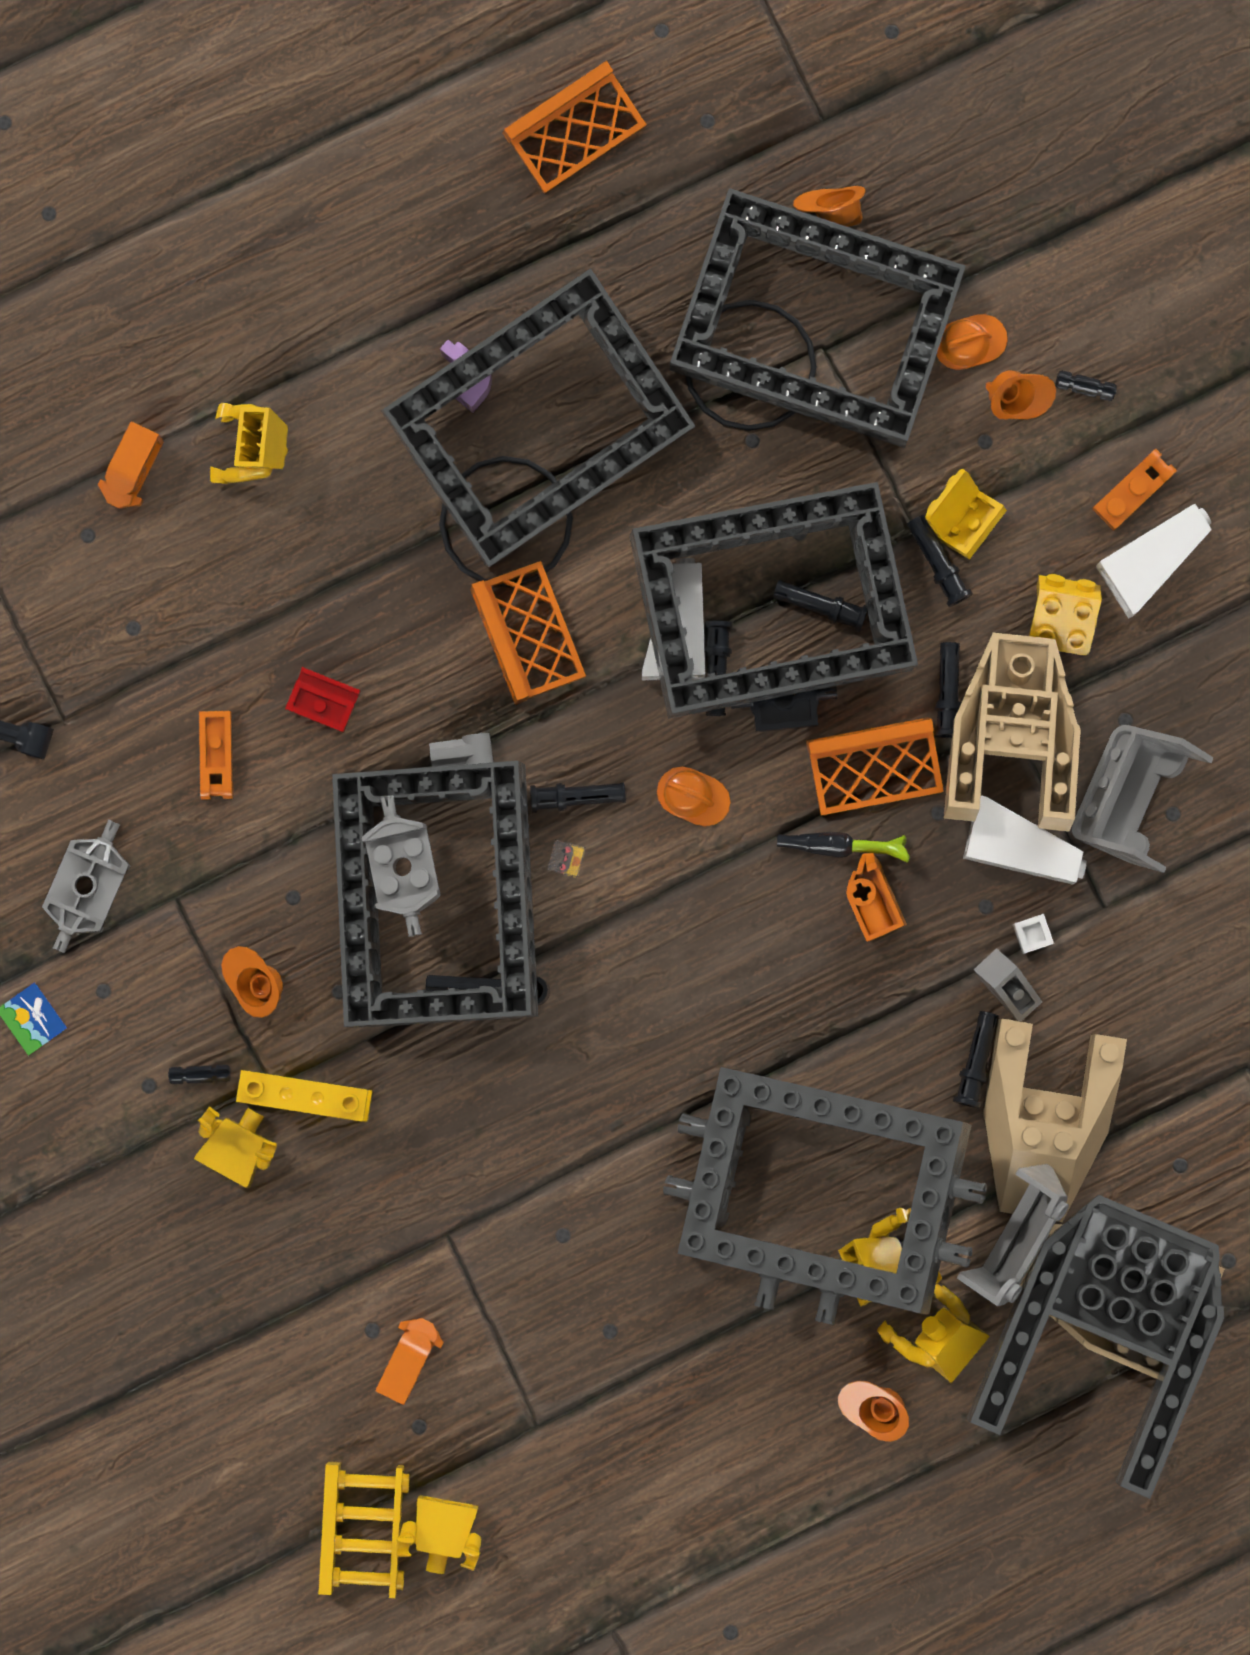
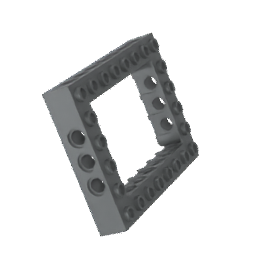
M729 188L670 361L669 371L905 448L966 266ZM747 236L923 294L887 405L875 401L876 398L871 396L867 399L846 392V388L841 386L837 389L816 382V378L811 376L810 379L786 372V368L783 367L777 369L756 362L757 359L753 357L749 360L728 353L727 349L721 347V350L710 347Z
M591 268L381 410L486 567H490L695 427ZM579 315L648 419L494 523L489 510L480 503L471 489L472 485L470 482H467L457 469L452 455L445 451L436 437L437 433L424 419Z
M878 482L634 528L630 533L629 538L668 719L909 672L918 666ZM844 526L849 527L874 645L869 646V643H864L855 649L840 652L838 649H834L825 655L809 658L808 655H803L794 661L777 664V661H773L768 666L746 670V667H742L737 672L718 676L715 673H711L706 678L692 680L691 674L694 670L693 658L689 659L685 640L687 630L686 627L683 628L678 608L681 602L680 597H676L672 580L674 569L670 560Z
M520 761L332 774L344 1027L362 1028L539 1017L525 764ZM394 796L395 805L492 799V807H489V811L493 815L494 839H491V845L495 848L496 870H493V877L496 878L497 902H494V909L498 910L499 934H496V941H499L500 966H497L498 972L501 973L502 987L480 986V988L476 989L448 988L445 991L417 990L414 993H382L378 909L375 906L378 902L366 843L362 842V836L374 828L373 807L382 806L380 798Z

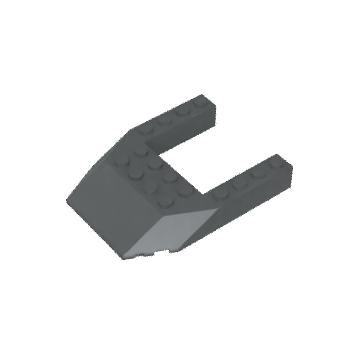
M1097 1195L1043 1243L1022 1285V1291L1013 1304L967 1420L998 1435L1001 1434L1049 1315L1163 1363V1366L1115 1481L1119 1486L1151 1499L1224 1319L1221 1297V1273L1219 1271V1245L1101 1195Z

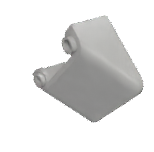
M1048 1164L1023 1167L1017 1170L1016 1175L1029 1183L1026 1192L984 1266L962 1271L957 1276L958 1280L996 1306L1004 1305L1008 1301L1013 1303L1022 1291L1020 1284L1055 1222L1060 1221L1069 1208V1205L1066 1203L1067 1195L1053 1167Z

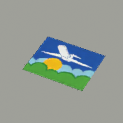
M35 982L0 1007L1 1018L28 1056L67 1029Z

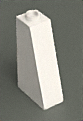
M1196 504L1191 505L1101 560L1096 565L1097 570L1128 619L1133 617L1212 530L1209 526L1211 520L1203 508L1198 509Z
M693 558L676 559V564H672L674 569L672 580L676 597H680L681 603L678 608L683 628L686 627L687 630L685 640L689 659L693 658L694 670L691 676L692 679L705 678L702 563H695ZM651 639L642 669V680H660Z
M981 796L980 810L975 822L971 821L963 859L1072 885L1077 882L1078 878H1083L1087 863L1086 860H1082L1083 851L1044 829H1039L1034 823L988 797Z

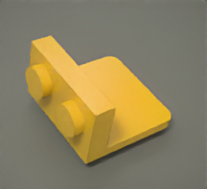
M960 469L956 475L950 477L946 488L938 499L931 502L925 518L941 543L970 560L1007 510L1004 505L980 492L970 474L964 469Z
M1057 574L1039 575L1037 601L1029 636L1055 639L1060 652L1077 655L1089 654L1102 601L1101 586L1087 579L1072 581L1066 580Z

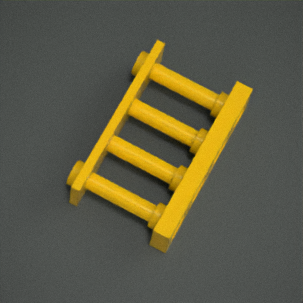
M241 1070L236 1102L368 1122L373 1091Z
M328 1462L326 1464L319 1595H332L334 1587H339L340 1584L390 1586L389 1598H396L397 1590H403L404 1571L399 1570L397 1537L401 1533L403 1493H409L410 1474H404V1465L397 1466L396 1476L346 1474L345 1470H341V1462ZM345 1487L395 1489L394 1509L344 1506V1503H339V1490H345ZM343 1519L392 1521V1541L342 1538V1535H337V1523L343 1522ZM342 1551L391 1554L390 1573L341 1571L340 1567H335L336 1554L341 1555Z

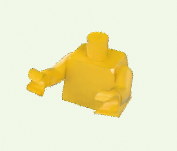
M220 403L215 419L222 417L221 422H230L234 418L239 419L234 466L236 467L227 468L225 471L210 467V481L222 484L246 482L267 478L271 475L273 469H283L288 452L286 446L288 427L271 408L258 407L253 404L232 405Z
M209 1106L202 1117L198 1119L200 1123L198 1131L200 1136L209 1139L195 1155L194 1159L243 1187L250 1188L257 1167L261 1170L267 1169L272 1162L277 1148V1143L255 1133L264 1116L247 1108L239 1123L229 1118H225L222 1121L215 1119L216 1117L219 1118L220 1114Z
M897 1208L896 1216L890 1215L872 1226L868 1238L854 1239L838 1250L841 1259L896 1274L902 1247L896 1237H889V1234L900 1228V1225L908 1222L911 1208L907 1210ZM938 1272L936 1283L942 1280L940 1272ZM857 1298L860 1306H864L872 1302Z
M937 1282L934 1294L939 1302L948 1307V1309L942 1308L935 1316L927 1317L923 1321L922 1332L915 1341L917 1347L908 1339L898 1336L893 1327L887 1324L886 1320L878 1327L877 1332L886 1344L891 1342L894 1345L893 1348L910 1362L925 1367H932L952 1383L990 1336L970 1321V1314L961 1299L947 1287L940 1286L939 1282Z
M419 1495L417 1499L416 1523L413 1521L405 1522L400 1536L397 1537V1557H411L412 1554L409 1553V1547L412 1544H416L417 1551L429 1553L426 1571L445 1574L447 1558H461L462 1553L465 1554L466 1560L460 1566L474 1571L480 1556L481 1537L476 1533H470L479 1506Z

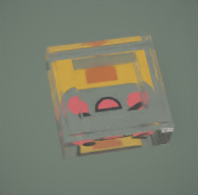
M555 839L547 870L578 878L586 847Z

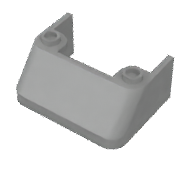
M1130 725L1119 726L1109 738L1072 825L1073 836L1085 844L1128 863L1164 873L1166 867L1147 856L1150 847L1149 840L1145 835L1137 832L1161 776L1166 778L1178 776L1183 771L1188 758L1212 763L1213 757L1183 738Z

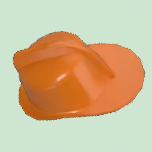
M862 186L813 190L798 196L793 201V207L802 212H815L819 218L850 227L862 222L860 199L865 195L866 190Z
M987 314L973 315L953 321L945 327L936 356L943 365L954 370L968 369L991 362L999 358L1004 352L1008 342L1007 331L998 319Z
M1007 370L999 374L992 382L986 383V389L989 392L991 410L998 419L1036 418L1044 414L1052 406L1056 397L1054 382L1049 377L1040 374H1022L1017 371Z
M687 767L672 768L662 776L658 783L657 795L662 807L672 815L704 827L711 826L722 821L729 812L730 797L725 786L715 778Z
M241 946L230 949L224 955L221 964L222 975L227 985L246 1013L259 1018L270 1015L276 1009L281 999L283 990L281 975L276 969L266 965L256 951Z
M854 1381L841 1389L838 1396V1406L842 1414L849 1421L881 1441L891 1442L905 1435L909 1427V1415L902 1397L896 1391L890 1388L879 1387L868 1381Z

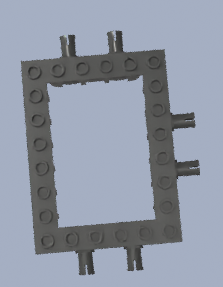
M723 1067L720 1068L709 1119L706 1120L685 1113L679 1119V1121L689 1123L691 1126L678 1124V1133L702 1137L704 1141L695 1180L692 1182L668 1175L665 1183L676 1185L677 1188L663 1187L664 1195L689 1200L677 1254L758 1273L761 1281L756 1302L754 1303L755 1306L774 1310L779 1283L787 1280L819 1288V1292L822 1293L815 1321L835 1325L839 1300L844 1295L916 1313L929 1314L941 1261L968 1268L971 1259L959 1257L958 1254L972 1256V1247L951 1244L945 1241L955 1197L982 1204L985 1196L975 1194L972 1191L976 1190L985 1193L987 1191L986 1183L960 1179L971 1124ZM744 1105L925 1147L896 1274L829 1256L813 1254L800 1249L715 1230L723 1227L729 1217L727 1208L732 1187L735 1188L736 1186L734 1177L739 1156L742 1157L744 1152L741 1150L746 1126H750L751 1122L750 1111Z

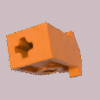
M132 421L130 422L105 474L106 481L100 479L98 483L108 504L119 509L142 505L143 499L137 496L164 443L159 434Z
M875 853L862 854L857 871L852 872L846 894L866 941L869 942L906 926L907 923ZM861 883L863 887L871 888V892L867 894L868 900H865L864 897L858 898L856 892L860 891L859 885Z
M423 1318L400 1322L398 1328L405 1332L375 1390L402 1405L406 1403L433 1345L441 1349L444 1343L434 1324Z

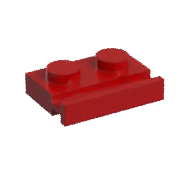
M302 667L285 709L344 733L361 691Z

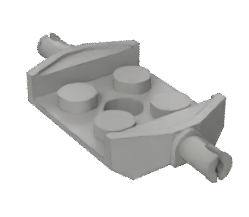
M394 796L382 797L380 800L385 816L383 821L362 836V842L366 843L378 902L375 906L376 909L402 914L403 918H406L408 937H414L422 934L417 915H421L420 911L434 903L441 896L427 826L422 822L401 818L396 812ZM407 858L411 862V871L405 876H400L396 871V864L400 859Z
M108 820L102 837L70 841L42 906L46 913L59 925L58 929L61 930L52 947L53 949L65 953L71 936H74L75 933L103 931L104 928L102 926L126 871L130 869V864L113 847L114 843H112L120 824ZM82 877H90L93 881V889L88 894H80L76 888L78 880Z

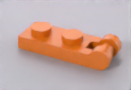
M1154 449L1092 508L1113 531L1177 472L1172 464L1168 466L1161 459L1162 454L1157 449ZM1151 466L1160 474L1154 480L1145 472Z
M199 711L201 800H209L212 796H223V799H233L232 712ZM211 775H222V784H211Z

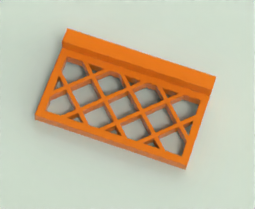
M607 60L506 127L502 133L508 143H511L544 194L647 125L612 73L613 69ZM611 83L617 93L615 105L598 102L600 89ZM595 93L594 100L586 99ZM620 99L626 107L619 106ZM579 103L593 105L590 122L573 119L574 106ZM597 106L614 110L611 127L593 123ZM570 110L569 117L561 116L562 114ZM618 111L630 113L637 124L628 130L615 128ZM553 120L567 122L564 139L547 136L550 122ZM571 123L589 127L586 144L568 140ZM544 127L543 135L535 133ZM592 128L610 131L608 144L603 147L589 145ZM614 132L621 133V135L613 139ZM528 137L542 139L539 156L526 154L520 142ZM546 140L563 144L560 161L543 157ZM567 145L585 148L581 162L578 164L564 162ZM588 149L596 151L587 157ZM531 160L538 161L537 168L534 166ZM541 162L559 165L557 178L548 184L540 175ZM563 166L570 167L569 170L562 174Z
M541 561L493 579L482 580L472 584L471 594L515 705L586 677ZM534 571L538 572L541 585L537 592L520 585L524 575ZM520 577L517 583L510 581L512 579ZM504 583L515 588L508 603L495 597L492 590L493 586ZM543 588L547 597L540 594ZM517 590L535 597L528 612L511 605ZM538 599L551 605L553 612L549 621L531 614ZM499 605L506 608L503 615ZM508 610L526 617L519 632L507 627L504 619ZM554 616L556 618L558 626L551 623ZM529 619L546 626L540 641L522 634ZM549 628L562 634L564 641L560 650L542 643ZM510 634L517 637L515 643H513ZM520 638L537 646L531 661L517 654L516 647ZM565 645L567 646L569 654L563 652ZM540 647L557 655L551 670L534 663ZM560 656L572 661L577 673L565 677L554 672ZM521 663L528 665L526 672ZM531 667L548 674L543 686L531 689L527 679ZM551 677H555V678L559 679V680H556V681H554V682L549 683Z
M927 717L806 740L820 815L944 792L932 719ZM927 738L929 751L922 761L907 752L915 740ZM908 742L904 749L897 745L899 743ZM888 745H892L901 751L891 767L877 758L882 748ZM877 748L873 755L867 749ZM862 751L871 757L861 773L846 764L853 752ZM846 754L843 760L837 758L836 755ZM905 754L919 763L910 779L895 770ZM832 757L840 763L830 779L819 772L817 759ZM929 758L931 759L932 768L926 765ZM874 760L889 770L879 785L864 776ZM843 766L858 775L848 791L833 782ZM923 767L933 773L935 787L922 789L913 783ZM892 773L907 782L900 793L893 795L882 788ZM821 778L827 781L824 788H822ZM861 779H864L873 785L876 790L869 799L861 801L852 795V792ZM832 784L845 793V796L839 805L826 807L824 794ZM910 785H912L913 787H915L916 789H918V790L906 792V791L908 790V788L910 787ZM880 791L887 795L876 798ZM849 797H851L852 799H854V800L856 801V802H851V803H846V804H845V802L847 801V799H848Z

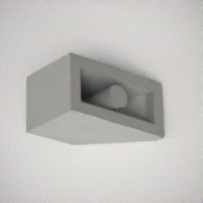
M997 948L973 969L987 989L1019 1022L1024 1020L1042 1003V1000L1019 968Z

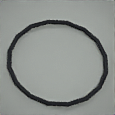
M746 300L724 305L722 313L728 309L752 305L774 310L792 322L807 343L811 365L808 379H810V376L815 377L817 366L813 343L795 317L777 305L756 300ZM686 376L688 390L700 409L724 426L746 431L775 427L796 413L789 410L771 422L753 425L727 421L705 406L693 387L692 378Z
M500 456L477 462L461 474L465 479L480 467L499 462H509L533 468L546 476L552 484L557 481L551 472L529 459ZM442 503L439 527L446 552L465 574L477 581L490 580L466 568L451 549L445 527L447 508ZM571 511L566 514L567 522L564 542L552 562L544 567L546 573L557 565L569 545L573 521ZM538 572L531 577L523 578L520 585L538 580L540 578ZM504 583L496 585L499 587L511 588V586H508Z

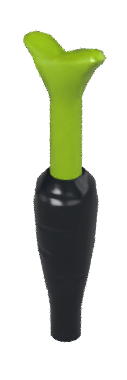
M841 832L777 835V847L794 848L819 855L847 857L852 852L887 854L904 862H908L910 858L907 849L904 847L907 842L905 835L888 842L853 840L849 834Z

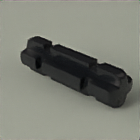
M1063 370L1059 371L1055 382L1057 388L1064 390L1071 388L1072 392L1092 397L1099 395L1100 399L1108 401L1114 399L1117 390L1115 383L1107 381L1100 383L1101 380L1079 374L1072 376L1071 372Z
M211 1065L186 1066V1069H183V1067H171L168 1071V1079L170 1084H183V1081H186L188 1084L212 1083L213 1080L228 1082L231 1079V1069L229 1065H216L215 1068Z

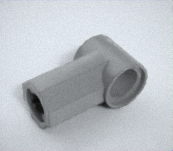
M490 733L471 734L463 736L462 739L429 743L432 767L493 762Z

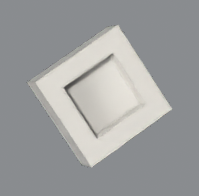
M1044 914L1013 924L1023 954L1054 944Z

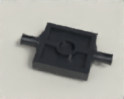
M828 687L731 706V709L750 707L754 716L755 732L817 727L819 700L837 699V693H834L837 692V687Z

